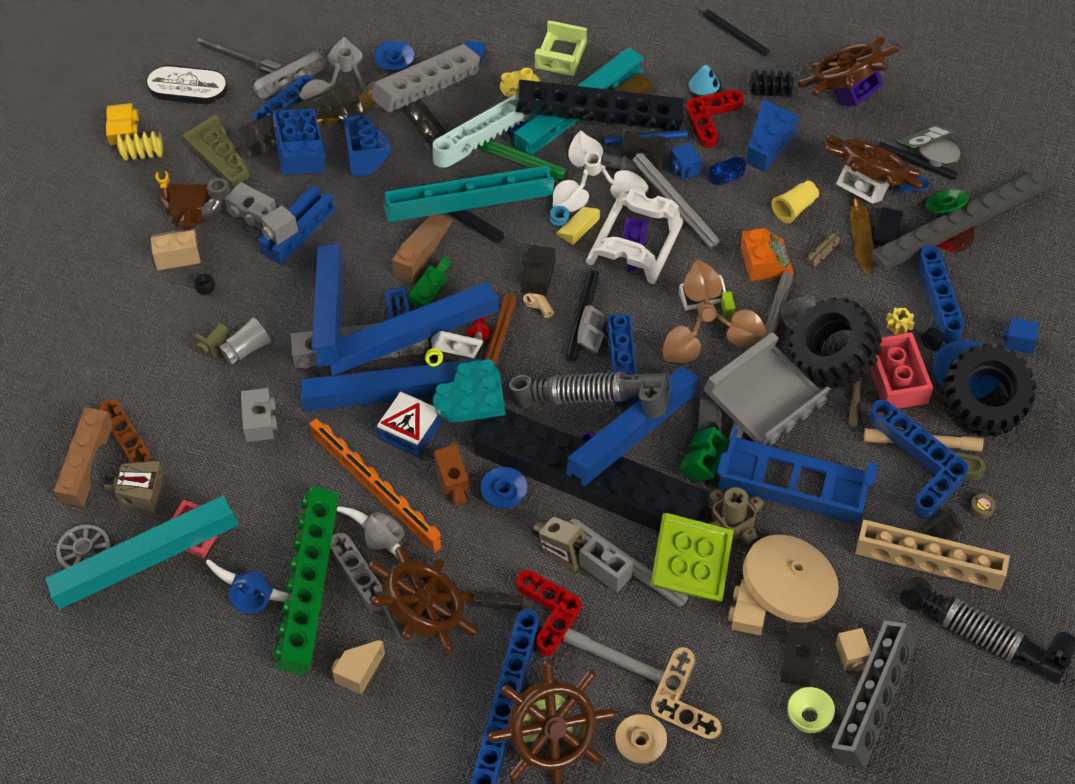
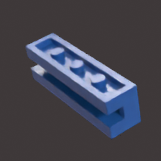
M315 186L305 191L300 199L288 208V211L296 217L298 232L278 245L273 240H268L262 234L258 240L261 254L282 265L335 211L332 195L325 193L321 196L320 189Z
M631 314L608 315L607 332L611 370L614 373L626 372L628 375L637 374ZM629 398L623 402L615 401V405L635 404L638 398Z

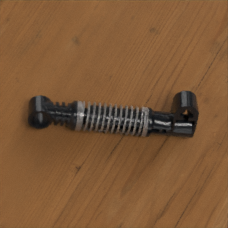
M922 577L911 578L900 593V602L907 609L922 610L924 608L925 613L930 611L929 615L933 616L935 614L939 624L945 628L952 624L950 631L954 628L956 629L955 633L961 632L960 636L966 634V639L971 637L970 640L973 641L975 639L976 644L980 642L981 647L986 645V650L990 647L991 653L995 650L997 651L996 655L1001 653L1002 658L1006 656V661L1008 660V662L1013 664L1019 663L1056 684H1059L1075 654V637L1070 633H1057L1046 650L1029 641L1028 636L1022 634V632L1014 633L1015 628L1009 630L1010 626L1005 628V623L999 625V620L994 622V617L989 619V615L984 616V612L979 614V609L974 611V606L969 608V604H966L963 607L964 601L958 600L956 597L949 598L946 596L944 599L942 593L937 595L938 591L931 592V585ZM1059 650L1063 652L1061 657L1056 655Z

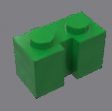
M715 427L695 432L689 445L692 452L685 454L679 470L694 483L713 478L719 466L721 455L725 452L730 440Z

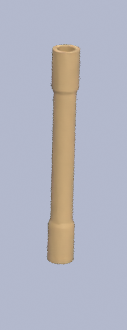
M864 429V442L894 443L878 429ZM932 435L948 448L979 452L983 450V438ZM913 441L916 445H923L920 441Z

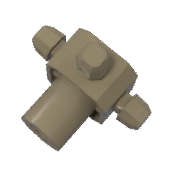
M738 487L727 490L725 494L718 489L710 493V501L714 506L712 520L708 524L734 530L732 542L741 538L748 545L756 543L758 541V534L754 530L756 513L763 507V500L759 496H753L748 499L746 491Z

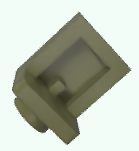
M221 323L207 338L198 333L193 336L197 351L203 355L207 354L212 358L219 354V346L230 337L228 327Z

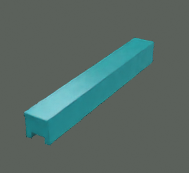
M629 47L578 86L614 90L638 72L640 74L643 72L640 63L644 60V57ZM537 115L514 132V147L522 152L534 155L580 119Z
M547 165L386 191L383 207L388 222L550 196L554 192V178L550 176L549 166Z
M223 495L45 578L51 593L50 597L58 609H62L238 526L239 523Z

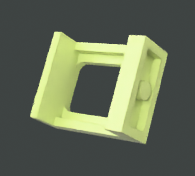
M548 20L547 34L541 49L537 48L535 52V68L574 76L587 43V28ZM562 40L576 43L573 55L550 51L554 41Z

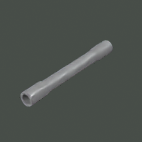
M571 628L567 630L563 642L583 651H588L652 680L657 685L660 684L665 673L663 670H658L596 642ZM670 676L666 684L668 689L676 690L681 682L679 677Z

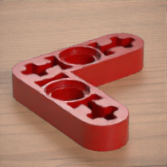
M729 90L695 97L687 101L686 114L702 147L712 148L716 146L718 132L711 115L741 109L744 104V94L741 91ZM711 102H718V103H720V105H719V106H712L710 103H711ZM703 120L707 122V124L699 125L696 122Z
M530 570L521 571L515 583L517 591L553 611L539 632L535 642L537 653L542 656H551L556 652L567 630L571 628L578 617L582 602L573 593ZM528 579L531 581V584L529 583L526 586L523 584V582H526ZM540 585L538 592H535V588L537 589V586ZM550 590L555 594V597L553 599H546L543 597L542 592ZM559 597H561L562 601L560 600V603L557 604ZM570 603L573 604L574 607L570 610L566 608ZM555 620L562 621L565 628L557 630L552 626V622ZM550 634L553 636L551 643L544 647L543 642H546Z

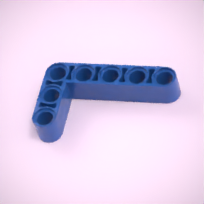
M877 400L871 409L870 423L935 474L934 478L918 494L913 507L914 514L917 517L929 519L963 484L968 472V465L965 460L890 402ZM877 412H883L886 416H879ZM895 426H901L905 430L899 431L895 428ZM913 441H920L923 445H916ZM932 455H938L942 460H936ZM951 470H957L961 475H955ZM935 486H942L946 491H939ZM927 502L931 507L925 508L920 503Z

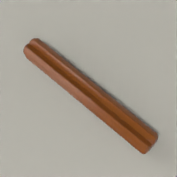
M507 293L504 296L484 360H492L495 366L516 304V296L514 294Z

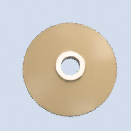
M637 714L626 718L620 723L616 730L615 742L618 751L627 760L634 763H649L659 758L664 752L667 745V734L665 728L657 719L649 715ZM638 740L645 741V744L638 745L636 742Z

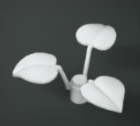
M579 131L570 145L569 160L576 167H585L582 182L580 185L573 180L560 182L553 192V207L564 206L569 212L577 211L584 207L589 199V193L582 189L585 186L587 175L595 176L601 171L608 182L613 184L610 192L615 199L621 196L624 189L628 188L647 192L648 185L639 175L627 170L616 172L614 180L611 179L605 166L601 165V158L603 156L601 144L587 136L584 132Z

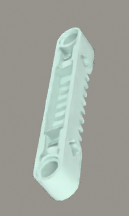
M515 94L437 138L433 142V163L438 167H449L468 156L473 149L477 148L478 144L482 146L484 141L489 142L490 137L494 139L496 134L501 135L503 130L507 132L508 127L513 128L514 124L519 125L520 121H529L536 117L537 114L526 115L515 112Z

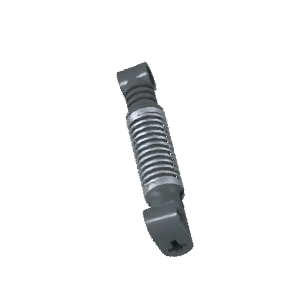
M607 372L606 374L587 373L585 375L582 373L581 375L567 374L566 376L562 374L561 376L552 375L547 379L535 380L527 375H519L510 381L509 387L514 401L519 407H528L535 403V401H551L553 404H563L564 402L572 404L575 402L577 404L584 401L586 403L589 401L591 403L593 401L596 403L600 401L602 403L604 400L606 402L609 400L611 402L614 400L616 402H623L629 398H640L644 414L649 418H658L667 410L671 393V379L669 373L628 375L626 372H612L611 374Z

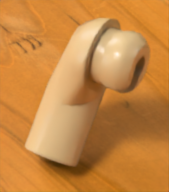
M532 293L524 295L523 301L527 307L539 309L545 318H549L554 314L553 309L543 295Z

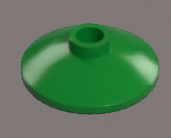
M947 190L931 196L926 201L925 207L929 212L946 215L964 206L969 197L963 190Z

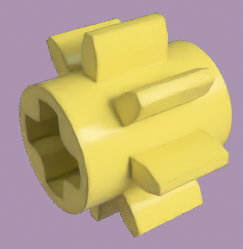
M894 308L893 314H887V329H891L894 335L906 334L908 329L913 330L915 323L913 322L914 314H910L907 308Z

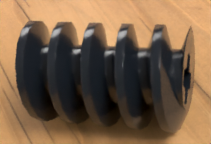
M754 69L751 75L750 95L755 90L757 96H759L761 90H764L765 96H768L769 91L772 90L773 96H776L777 92L780 91L781 96L784 97L786 91H788L789 96L792 97L793 77L790 71H787L785 76H783L782 71L779 70L775 76L774 70H770L767 76L765 70H762L759 75L757 69Z

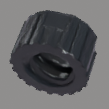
M205 273L195 278L194 285L199 294L209 295L214 291L215 282L211 275Z
M933 327L927 329L921 335L922 343L929 350H935L944 340L942 333Z

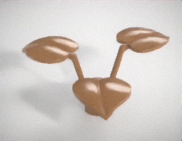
M695 260L685 277L683 286L685 294L691 300H703L697 307L699 317L692 333L688 327L683 325L677 326L669 332L663 344V359L666 362L689 363L695 360L700 353L701 343L694 336L697 334L702 321L711 322L715 318L719 319L729 326L726 333L727 339L732 344L740 347H747L758 343L766 337L767 330L761 318L752 310L742 309L737 311L732 316L731 322L720 316L708 298H715L720 295L722 281L718 273L710 265L700 260Z

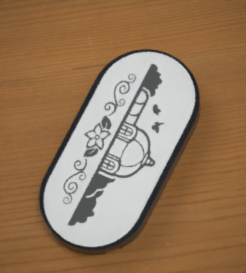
M173 65L154 69L146 80L148 90L157 99L198 104L214 103L216 99H221L225 96L228 88L225 76L219 71Z

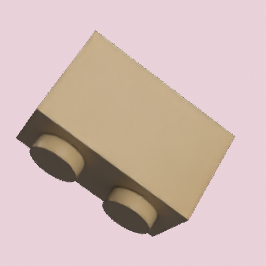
M195 227L153 234L151 236L152 253L157 270L201 263Z

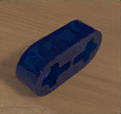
M733 157L712 165L709 168V182L714 185H723L741 178L746 171V162L743 158Z

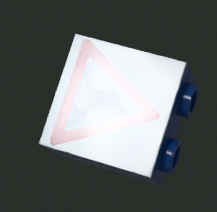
M400 392L377 425L378 437L380 441L419 458L441 426L442 418L436 414L433 405Z

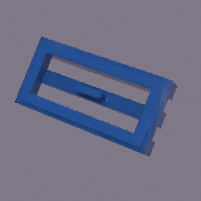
M406 288L385 291L389 319L394 318L390 299L391 295H394L398 316L402 315L398 294H403L406 313L410 312L409 301L406 300L408 297Z

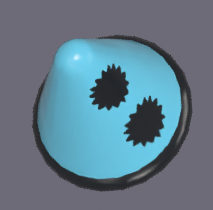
M703 65L689 79L687 88L692 96L700 97L719 93L721 91V82L709 65Z

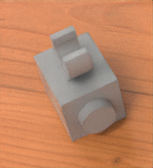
M266 205L267 214H261L259 211L256 212L258 221L263 225L262 232L268 240H273L277 245L298 232L296 217L283 205L274 211L271 206Z

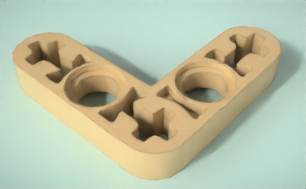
M678 648L671 656L652 700L651 709L659 718L706 739H716L722 732V724L719 719L679 701L694 668L696 659L694 653L688 648ZM684 653H688L687 657L690 659V663H684L681 669L686 672L685 676L676 671H671L673 666L678 669L680 661L677 659L678 655L683 656ZM670 676L679 677L681 684L678 689H668L666 682ZM664 700H668L667 705L674 709L676 704L680 705L675 712L674 720L670 719L673 715L671 712L664 710L662 714L659 713L658 702L663 703ZM683 710L692 711L694 719L690 724L681 723L679 717ZM699 714L703 715L701 721L709 724L711 720L715 721L716 732H710L707 735L706 729L699 725L698 730L693 729L698 723Z

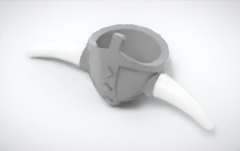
M337 507L338 512L350 516L365 529L364 536L367 548L372 550L387 549L398 559L395 550L400 546L399 542L404 537V530L397 520L380 512H375L369 517L355 509Z

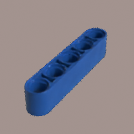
M925 246L920 253L918 270L937 328L943 335L944 343L960 341L965 325L944 260L937 247Z

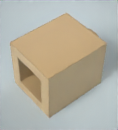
M863 629L838 633L835 645L844 670H863L871 654Z

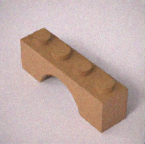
M84 408L54 489V493L61 503L84 507L91 488L90 473L95 453L102 444L107 443L114 424L107 411Z

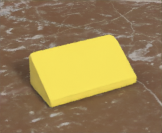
M582 207L556 232V235L574 245L600 219V210Z

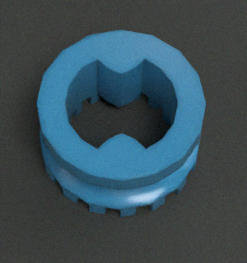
M555 206L550 211V222L555 227H563L569 221V210L564 206ZM556 214H557V215H559V214L561 215V214H562L563 217H562V218H557V217H556Z

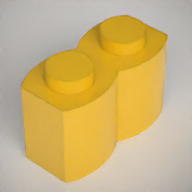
M132 103L107 106L106 134L110 146L118 145V134L121 135L122 140H125L126 134H129L131 139L134 138V133H137L139 136L138 125L136 124V121H139L138 110L134 109Z

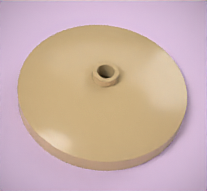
M770 535L758 540L744 559L743 576L748 590L763 608L777 617L792 622H812L826 615L837 599L839 590L838 579L832 565L818 549L804 540L788 535Z

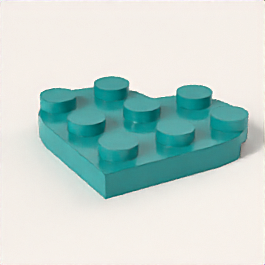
M490 359L459 364L454 381L447 384L442 383L436 387L433 399L436 414L447 418L448 422H464L506 415L500 373L494 362Z

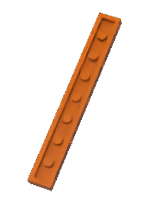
M317 418L309 423L311 436L433 553L441 548V534L438 529L433 525L429 526L419 511L412 510L403 496H398L387 481L383 482L378 477L374 468L371 466L367 467L357 452L352 453L348 449L346 442L340 437L337 438L326 423L322 424Z

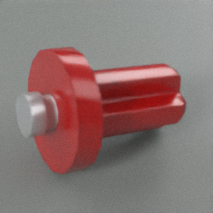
M486 316L472 321V325L467 330L468 337L482 341L489 338L490 330L486 325Z

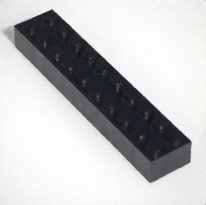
M506 408V415L486 418L473 439L475 455L503 467L513 468L524 476L657 532H660L662 515L665 513L700 521L707 508L709 492L622 456L584 486L581 484L582 479L574 474L568 476L566 470L568 457L587 442Z

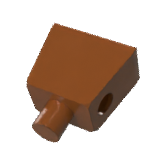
M457 444L434 451V469L445 498H453L456 506L467 503L466 493L468 492L469 480Z

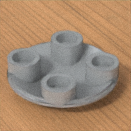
M942 137L921 145L917 149L935 167L958 162L960 157L958 146Z

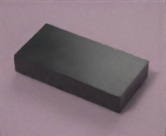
M882 207L873 244L883 246L897 239L903 211Z

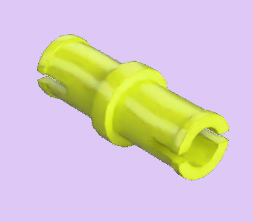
M431 348L425 354V361L430 366H437L443 360V354L437 348ZM437 355L438 359L431 360L430 356Z

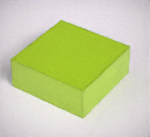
M731 291L722 292L721 300L723 317L731 322L732 316L735 314V305Z

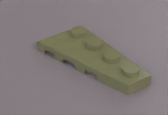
M217 115L182 135L183 141L223 179L227 180L232 188L250 177L249 171L234 149V145L226 135V131L221 126Z

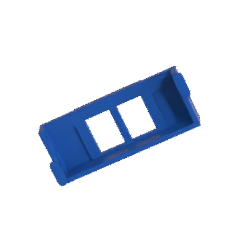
M734 427L728 451L721 455L717 470L718 475L721 476L718 488L729 490L733 487H738L746 491L748 496L751 497L759 496L763 499L858 525L863 513L868 486H873L878 468L876 463H868L865 471L737 438L738 428ZM768 459L794 465L788 489L763 483ZM801 468L826 474L821 498L795 491Z

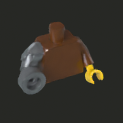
M165 171L166 178L163 180L159 179L158 172L155 174L156 180L161 187L159 188L161 207L167 215L172 216L173 222L178 223L182 229H189L192 224H201L205 219L217 215L221 210L225 197L230 192L229 183L223 178L213 179L208 184H170L167 188L170 180L168 173Z

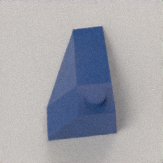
M364 113L344 117L343 122L351 176L363 177L367 174H373L392 153L389 138L387 136L383 137L379 128L375 129L373 122Z

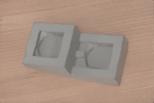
M588 305L585 306L581 317L578 343L596 354L605 335L601 331L607 316L593 306Z

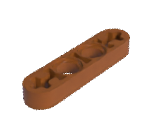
M113 399L105 400L100 405L99 410L107 411L114 423L111 434L129 463H140L136 457L138 452L141 458L145 460L143 462H153L149 450L121 405ZM112 409L116 417L112 418V415L107 410ZM120 423L127 425L122 431L115 430V427ZM128 440L137 441L133 447L125 446Z

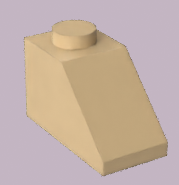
M377 640L344 651L341 658H337L332 666L335 683L362 695L385 654L383 642Z

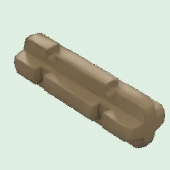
M831 233L826 238L827 240H824L814 252L807 256V263L812 267L817 266L820 260H823L833 250L832 248L839 244V236Z

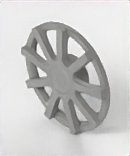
M76 526L68 530L60 538L56 547V556L60 565L66 569L71 567L65 563L66 561L77 557L73 564L75 565L81 562L82 559L86 560L90 556L96 555L97 553L94 550L104 548L107 550L111 548V542L107 533L97 526ZM84 529L82 538L77 539L72 533L76 530ZM94 529L98 533L90 540L88 539V530ZM68 535L74 541L73 546L62 544ZM103 535L106 543L94 545ZM60 549L70 550L73 553L61 557Z

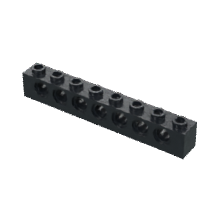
M519 79L516 89L515 112L526 115L555 116L565 119H581L588 122L599 121L607 124L617 123L625 124L626 126H643L650 129L661 128L668 131L679 130L684 120L683 98Z

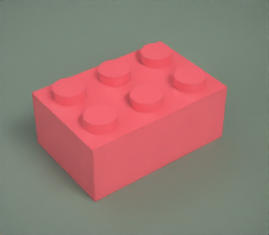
M912 332L882 337L880 344L882 347L881 353L876 356L878 361L875 366L870 367V373L880 400H886L898 409L928 404L933 386Z

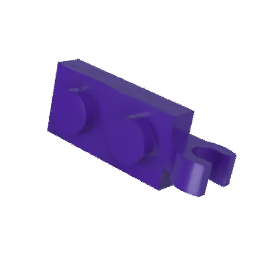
M626 218L623 239L639 243L645 247L647 219ZM627 264V271L635 272L636 266Z

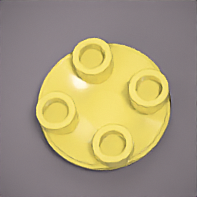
M530 68L504 73L501 76L500 90L505 96L510 98L516 94L519 79L540 82V79L533 74Z

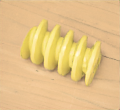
M151 131L150 138L147 137L145 132H143L142 138H139L137 133H134L133 139L130 138L129 134H126L125 140H122L120 134L117 136L118 152L125 161L129 159V156L136 160L138 154L141 159H145L146 153L149 158H153L155 153L158 157H162L163 143L160 132L159 137H156L154 131Z

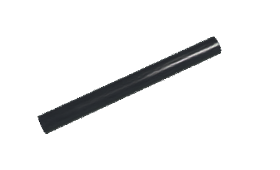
M707 9L704 12V17L764 56L768 54V48L710 10Z
M881 141L878 146L893 152L901 159L953 180H956L958 172L943 166H932L930 161Z

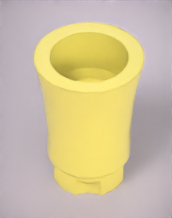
M807 180L804 183H800L786 193L773 198V212L784 223H792L819 196V190L811 181Z

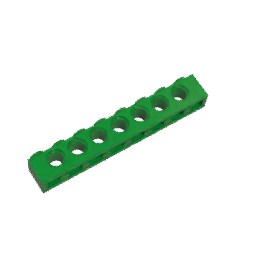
M311 486L308 493H303L300 507L303 508V512L299 514L296 528L300 529L299 534L294 538L292 546L296 551L295 556H292L289 563V570L292 571L291 578L287 579L285 592H288V597L283 601L281 614H284L283 622H280L277 630L280 642L276 644L273 653V659H276L275 669L304 676L311 666L338 504V492ZM306 554L310 555L313 559L308 558ZM302 575L308 577L309 580H305ZM298 597L303 598L306 602L300 601ZM294 619L300 620L302 625L296 623ZM290 641L297 643L298 647L293 646Z

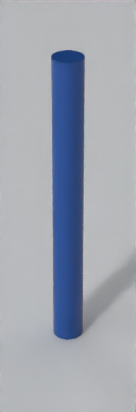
M687 130L611 136L604 137V144L615 145L688 138Z

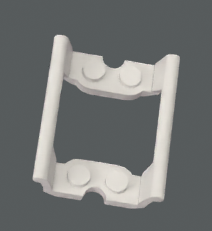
M633 188L624 189L621 196L616 199L586 259V263L593 265L598 255L613 260L624 257L627 259V264L643 268L647 281L655 284L685 220L680 216L679 205L673 200L660 196L653 199L647 198L644 191ZM623 205L633 212L649 217L668 218L669 234L657 260L655 255L639 243L619 237L607 238Z

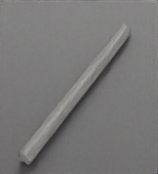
M787 271L782 272L767 318L768 320L765 324L767 335L771 332L776 334L777 325L793 281L792 276L794 275ZM733 422L728 439L731 440L734 427L738 428L736 437L742 439V432L744 431ZM729 441L728 446H727V448H726V450H725L726 452L728 451L730 441Z

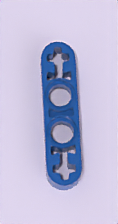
M304 75L295 80L255 111L253 114L254 126L259 130H266L274 125L273 111L276 110L272 108L281 106L282 109L280 110H293L304 101L299 97L303 86L315 79L310 75ZM291 94L297 95L294 99L287 98Z

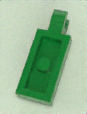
M444 256L436 269L430 265L406 300L418 308L431 304L448 279L444 273L452 261Z

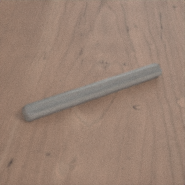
M638 153L633 159L636 166L665 198L673 200L679 205L680 215L710 248L715 247L720 241L719 238L645 155Z
M577 519L570 520L569 523L584 529L586 542L596 535L610 545V553L614 555L619 551L633 562V576L678 607L686 603L688 596L685 594L650 586L653 571Z

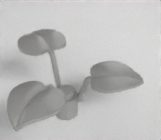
M344 37L332 48L328 56L330 64L335 66L331 83L328 84L326 81L318 79L309 81L303 86L299 97L308 103L316 105L331 102L336 97V91L332 88L335 85L339 69L343 72H349L352 68L354 69L362 90H364L362 94L373 90L375 82H370L367 87L364 85L357 69V64L362 60V52Z

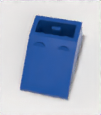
M314 108L273 111L281 174L323 172L325 151Z

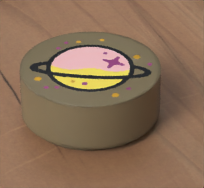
M987 494L976 495L970 505L971 512L976 517L982 519L991 517L996 508L994 499Z

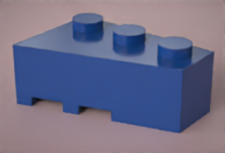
M763 99L748 146L746 164L765 172L797 134L799 116Z

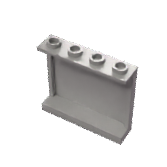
M773 332L712 375L704 388V391L754 442L763 445L768 443L772 445L779 439L783 431L789 432L796 425V421L799 419L805 420L811 414L813 408L817 407L819 409L828 400L826 396L830 390L829 387H826L821 391L775 346L779 338Z

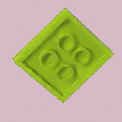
M669 513L663 514L650 586L718 603L722 602L734 530Z

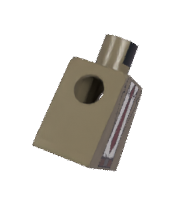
M160 461L123 464L120 467L118 477H105L104 489L115 491V496L120 505L155 512L164 475Z
M552 517L546 525L537 522L533 527L532 534L540 538L543 552L576 572L580 567L579 551L587 543L584 529L557 517Z

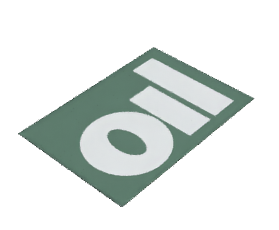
M934 125L899 139L897 142L916 148L955 131Z

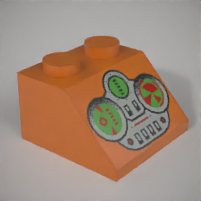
M764 228L742 231L740 248L750 281L781 277L783 271L794 273L781 237Z

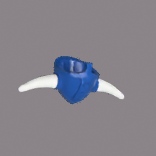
M211 560L206 561V564L218 577L231 585L229 592L230 601L235 609L242 613H258L265 608L269 600L283 602L288 597V593L269 586L265 576L258 570L239 575L222 569Z

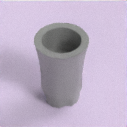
M252 317L234 335L225 340V343L220 345L219 349L223 357L232 365L255 350L271 343V339L263 326Z

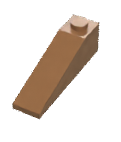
M440 214L430 215L401 245L392 259L394 276L414 283L452 223V219Z

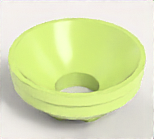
M801 688L790 697L788 702L789 719L797 729L803 732H821L831 724L834 718L835 707L832 699L826 692L818 688ZM806 710H811L816 713L817 719L808 722L804 720L802 713Z

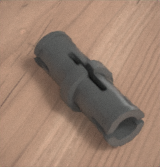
M604 153L602 159L603 166L643 175V172L636 166L633 159H629L625 155L619 157Z

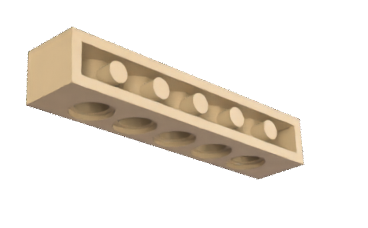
M863 520L855 552L856 555L1000 591L1006 578L1010 555L868 520Z

